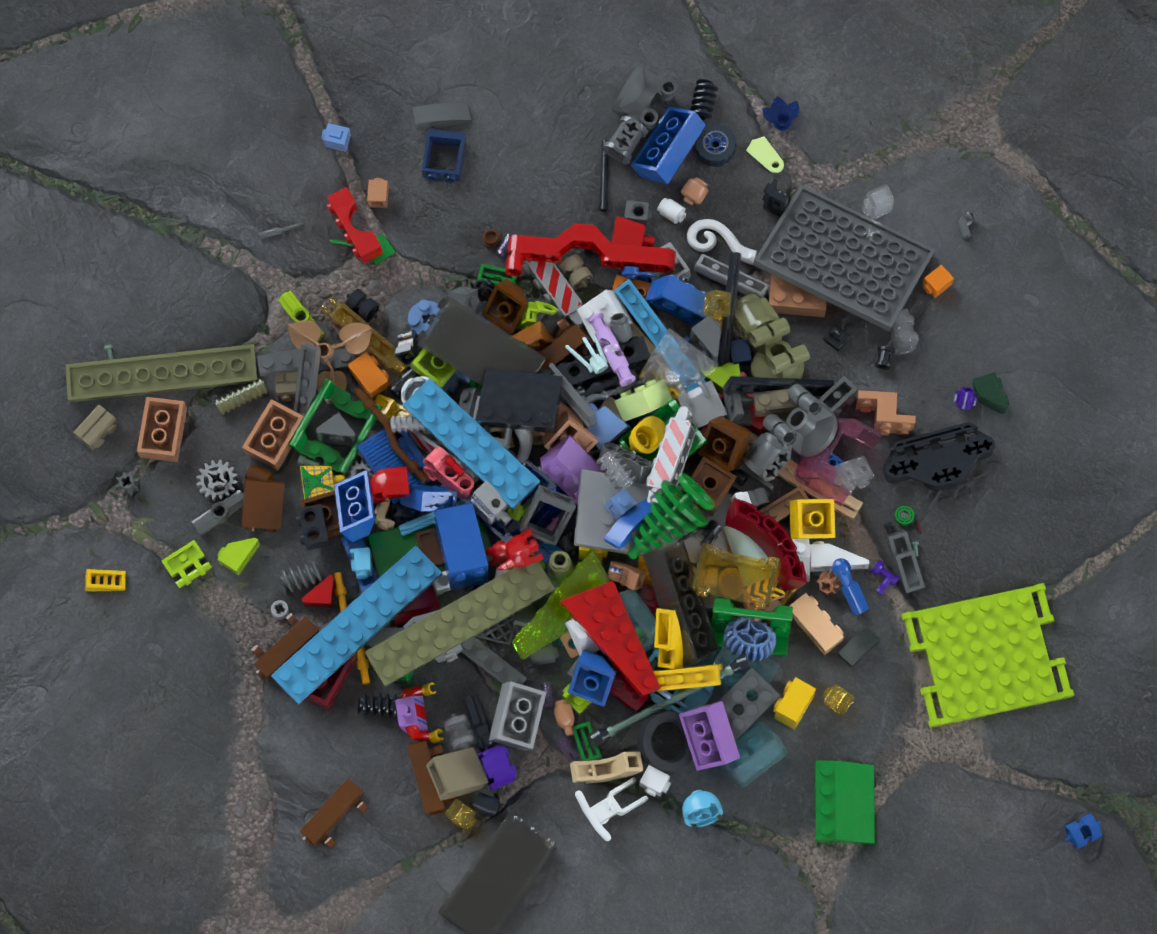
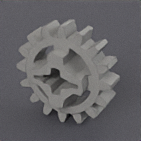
M211 460L210 466L207 463L204 464L205 470L199 469L202 475L196 476L197 480L200 481L196 484L198 488H201L199 490L201 495L205 494L207 500L212 497L213 502L217 498L223 501V496L229 497L230 491L236 492L233 486H238V482L235 480L238 478V475L234 473V467L229 468L230 464L228 462L223 465L222 460H219L218 464ZM227 473L230 476V482L226 480ZM205 479L209 481L208 488L205 486Z

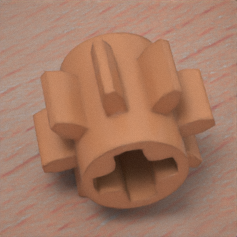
M832 570L828 573L823 571L817 580L819 590L827 595L831 591L836 594L842 585L840 578Z

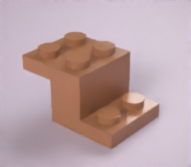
M858 391L856 409H859L861 412L875 410L874 432H877L879 435L894 433L902 437L909 436V434L912 435L916 416L896 415L897 393Z
M561 401L556 433L537 432L543 436L544 447L548 450H551L569 434L587 453L598 442V437L585 429L583 422L572 409Z

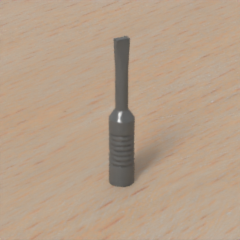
M303 223L259 232L260 240L302 226Z

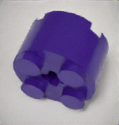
M498 745L477 754L478 759H482L483 764L481 766L484 773H486L487 785H491V791L514 782L517 772L513 763L509 764L507 758L509 753L505 745L502 747Z

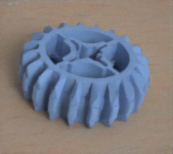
M739 616L738 618H733L727 624L724 631V643L726 644V649L730 650L731 654H736L737 658L744 654L746 659H750L751 662L755 659L760 662L761 659L766 660L773 652L776 645V634L773 633V628L769 627V623H763L762 620L754 622L750 617Z

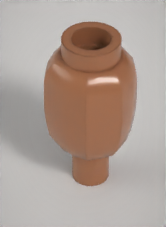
M566 700L555 702L554 715L558 726L565 730L566 736L573 735L574 714L571 705Z

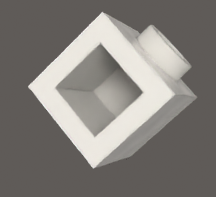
M648 765L639 782V786L645 788V792L653 797L656 795L661 796L663 792L667 793L671 785L669 782L670 776Z

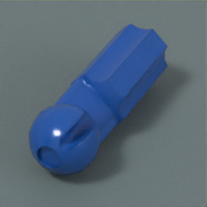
M844 558L836 559L831 567L832 572L842 582L843 586L841 589L852 613L858 615L867 611L869 606L859 584L853 581L850 574V563Z

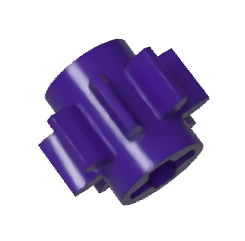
M961 387L960 391H955L953 402L957 403L959 409L970 410L971 406H976L978 395L974 394V389L970 387Z

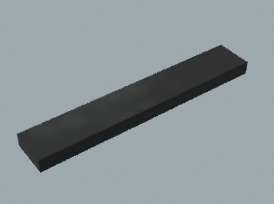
M730 376L723 388L725 393L753 394L756 392L790 389L793 385L800 384L813 396H823L835 384L834 380Z

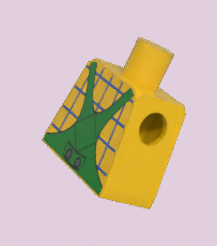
M300 466L304 499L334 491V485L345 480V474L334 476L331 466Z

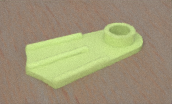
M764 136L751 141L746 151L772 173H779L783 170V160ZM773 164H778L779 167H778V168H773L772 165H773Z

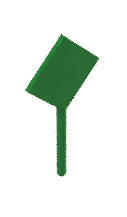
M383 234L376 237L381 245L383 254L372 259L375 265L396 253ZM330 239V243L353 247L351 243L348 245L345 241Z

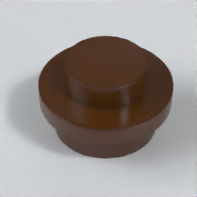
M489 229L483 233L482 242L486 247L493 248L500 243V234L496 230Z

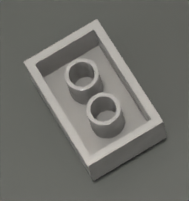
M511 681L503 683L489 740L522 751L532 750L546 692Z

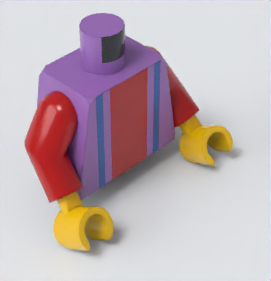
M431 682L424 684L422 687L406 688L400 696L401 699L395 701L400 728L413 740H430L432 743L443 740V738L438 737V734L443 732L441 729L431 733L428 731L422 694L425 696L435 694L436 691L432 692L430 690V686L435 684Z

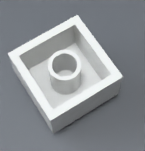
M613 290L603 291L577 309L593 342H595L593 334L596 332L592 324H589L588 319L597 313H603L604 320L610 328V318L616 313H624L628 317L630 325L633 324L621 299Z

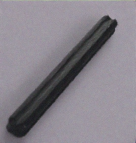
M739 252L730 253L718 364L720 365L729 363L741 263V253Z

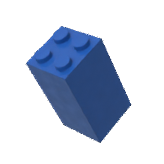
M473 503L435 510V529L450 589H462L467 585L484 584L485 581H488V562Z

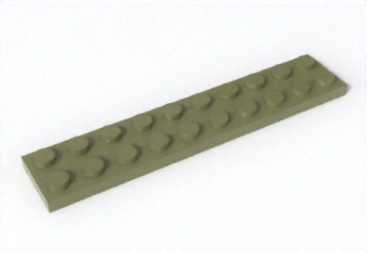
M255 345L66 364L68 402L258 382Z
M539 561L526 567H515L365 651V655L385 687L555 591V588Z

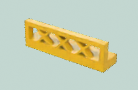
M715 664L679 669L653 670L661 688L658 691L721 685L720 670H723V665Z

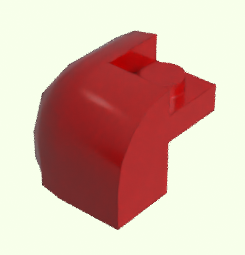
M406 467L381 469L372 476L370 488L373 503L389 502V498L409 497Z

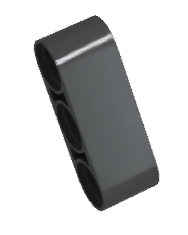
M610 442L603 444L598 460L600 465L639 484L646 483L652 467V463L647 459Z

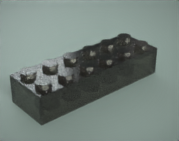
M684 541L666 545L644 554L645 565L659 607L661 609L675 610L682 636L683 666L696 664L720 653Z

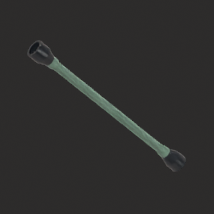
M743 654L734 659L730 665L720 671V679L724 678V676L743 673L751 669L745 655ZM704 687L686 688V690L684 689V691L682 690L670 696V699L666 698V700L659 702V704L657 703V705L655 704L641 711V713H637L630 717V719L628 718V720L625 719L623 722L614 725V727L610 726L595 730L590 733L591 739L597 748L605 744L610 737L614 736L616 732L623 730V728L625 729V727L627 728L641 721V719L643 720V718L650 716V714L652 715V713L654 714Z

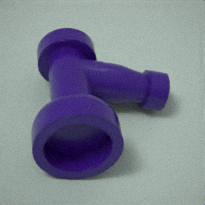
M880 559L870 571L874 575L880 574L885 578L876 589L881 595L889 585L894 586L900 578L898 575L895 576L885 569L884 562Z

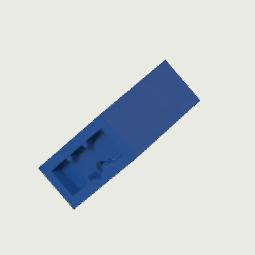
M409 485V497H401L400 504L419 511H435L455 507L457 492L437 485Z

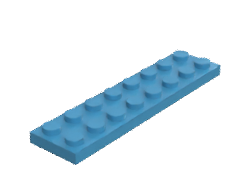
M430 378L403 404V407L481 481H488L512 510L540 484L539 479Z

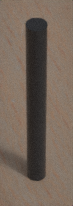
M606 139L602 140L600 211L602 212L607 211L609 155L602 148L605 142L609 141Z

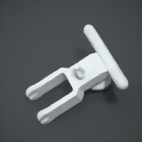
M635 777L611 790L606 799L591 808L583 793L579 790L575 792V797L582 811L605 841L611 840V835L602 826L609 821V818L616 814L623 816L649 799L647 795L643 796L624 809H621L614 799V795L637 781Z

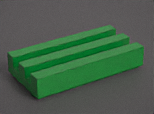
M481 263L477 282L481 279L486 281L487 279L485 278L499 281L507 278L485 273L484 270L507 274L504 268ZM517 276L507 279L516 284ZM490 280L495 285L499 283L498 281Z
M590 721L573 726V736L582 761L601 760L602 756L599 747L596 748L594 743L593 746L597 755L593 756L584 731V727H587L589 734L593 732ZM578 729H580L584 744L589 755V758L587 759L585 758L576 731Z

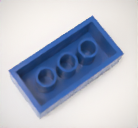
M669 106L631 163V167L642 179L668 184L706 124L695 111Z

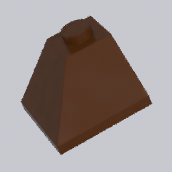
M507 278L496 284L481 315L513 335L528 306L522 289Z

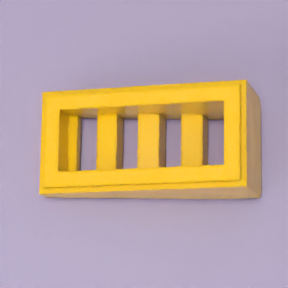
M87 569L85 591H125L126 571ZM116 576H119V585H115ZM92 577H95V584H92ZM100 577H103V584H100ZM108 577H111V585H107Z

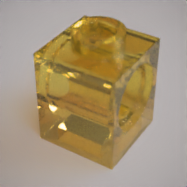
M717 290L705 293L704 316H711L712 320H722L723 317L729 316L731 293Z
M835 683L832 688L829 686L824 692L823 696L825 699L823 703L843 716L854 701L855 696Z
M457 798L445 813V817L463 831L467 828L471 829L477 821L475 818L476 812Z

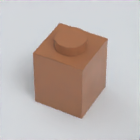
M382 178L369 180L368 207L387 208L389 192L387 180Z

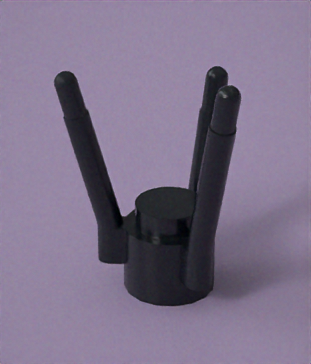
M710 520L703 527H697L695 531L689 532L678 540V543H681L703 530L702 535L704 539L700 545L703 546L710 540L695 565L696 568H699L713 543L718 538V534L722 531V527L715 520Z

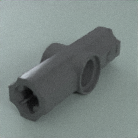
M238 490L222 502L214 503L210 510L191 521L198 534L202 536L217 525L226 523L229 517L240 511L243 504V493ZM218 510L225 511L222 516L215 515Z

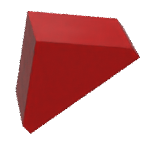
M330 574L301 599L305 607L333 608L335 587L333 576Z

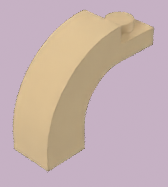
M640 751L623 752L607 759L574 761L570 763L573 783L586 782V784L612 781L643 771Z

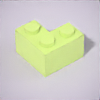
M656 379L646 382L645 385L635 388L633 393L631 390L621 393V398L615 400V404L622 420L628 421L660 408L670 401L672 397L664 379L656 382Z

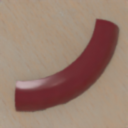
M735 498L727 511L725 526L742 532L758 544L769 558L775 570L777 581L783 590L797 589L805 585L807 578L803 561L800 562L796 552L797 547L785 529L770 515L766 516L758 511L755 505Z

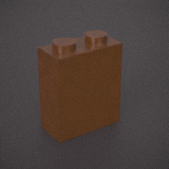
M245 479L241 526L245 527V530L256 531L257 528H264V532L275 533L276 529L281 530L284 482Z

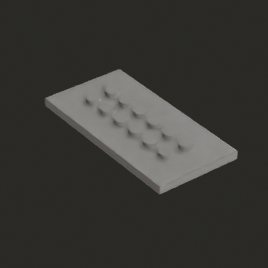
M583 469L580 475L574 546L627 554L628 550L625 547L619 550L604 541L610 529L617 522L604 505L624 488L636 501V504L648 499L649 489L646 483L639 484L624 476ZM726 494L713 517L703 509H699L708 522L715 520L722 527L718 538L700 564L702 567H715L721 570L726 568L728 540L724 527L727 511L731 505V494ZM703 530L687 540L678 543L680 538L670 532L674 541L666 543L660 538L663 543L662 547H654L652 552L640 555L658 556L660 560L696 565L710 540L703 546L700 545L704 539L702 535Z

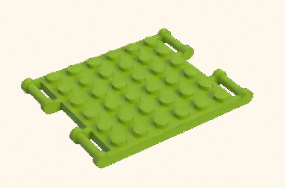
M1044 583L901 614L902 621H905L910 641V652L925 650L934 686L920 689L921 695L924 696L930 719L928 721L929 727H937L1075 696L1073 689L1070 688L1064 666L1066 664L1065 658L1049 661L1040 625L1054 622V617L1049 610ZM1033 593H1037L1043 613L1041 618L1037 616L1032 597ZM912 619H917L923 643H918ZM1053 667L1058 669L1063 692L1058 693L1052 672ZM933 693L937 695L942 718H937L931 696Z

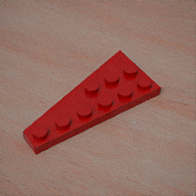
M614 581L559 602L563 608L565 607L574 621L581 625L585 630L584 632L602 653L609 657L615 668H618L623 673L626 680L641 697L661 689Z

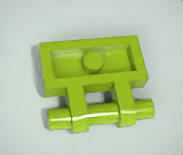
M195 540L161 560L172 578L180 574L181 579L175 582L179 588L184 585L188 586L192 583V580L200 575L207 574L206 571L212 568L209 562L203 565L200 564L199 561L205 558ZM195 565V570L189 574L185 573L184 570Z

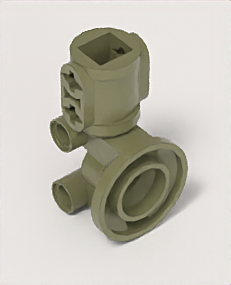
M749 294L736 302L733 325L744 340L750 339L751 344L755 348L757 347V352L751 361L752 377L802 379L804 362L810 359V355L805 345L802 344L791 348L787 342L782 341V336L790 333V326L785 318L779 319L775 310L764 297L760 299L756 294Z

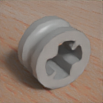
M278 600L272 604L271 612L273 617L282 620L288 616L289 609L286 602ZM283 606L284 612L277 614L276 607Z

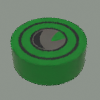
M900 506L895 512V521L901 526L911 524L914 519L913 510L908 506Z

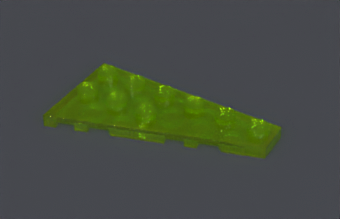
M594 549L589 550L584 560L578 563L572 574L566 577L547 600L548 602L544 607L538 610L533 620L512 641L521 659L527 658L569 632L565 622L573 618L568 610L560 605L559 602L561 600L610 582Z

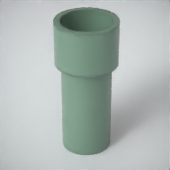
M300 455L297 461L298 464L303 466H320V463L308 459L304 455Z

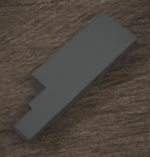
M553 363L548 365L553 375L563 376ZM563 376L561 398L588 429L597 423L596 413Z

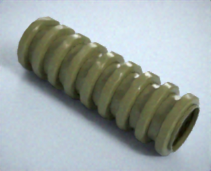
M258 379V382L254 381L252 385L248 384V387H242V390L237 389V392L234 393L233 391L231 395L227 394L225 398L221 397L219 401L216 399L215 404L220 414L224 415V412L227 411L229 413L231 409L235 410V407H241V404L245 405L247 401L251 402L253 398L256 400L258 396L262 397V394H268V390L263 380Z

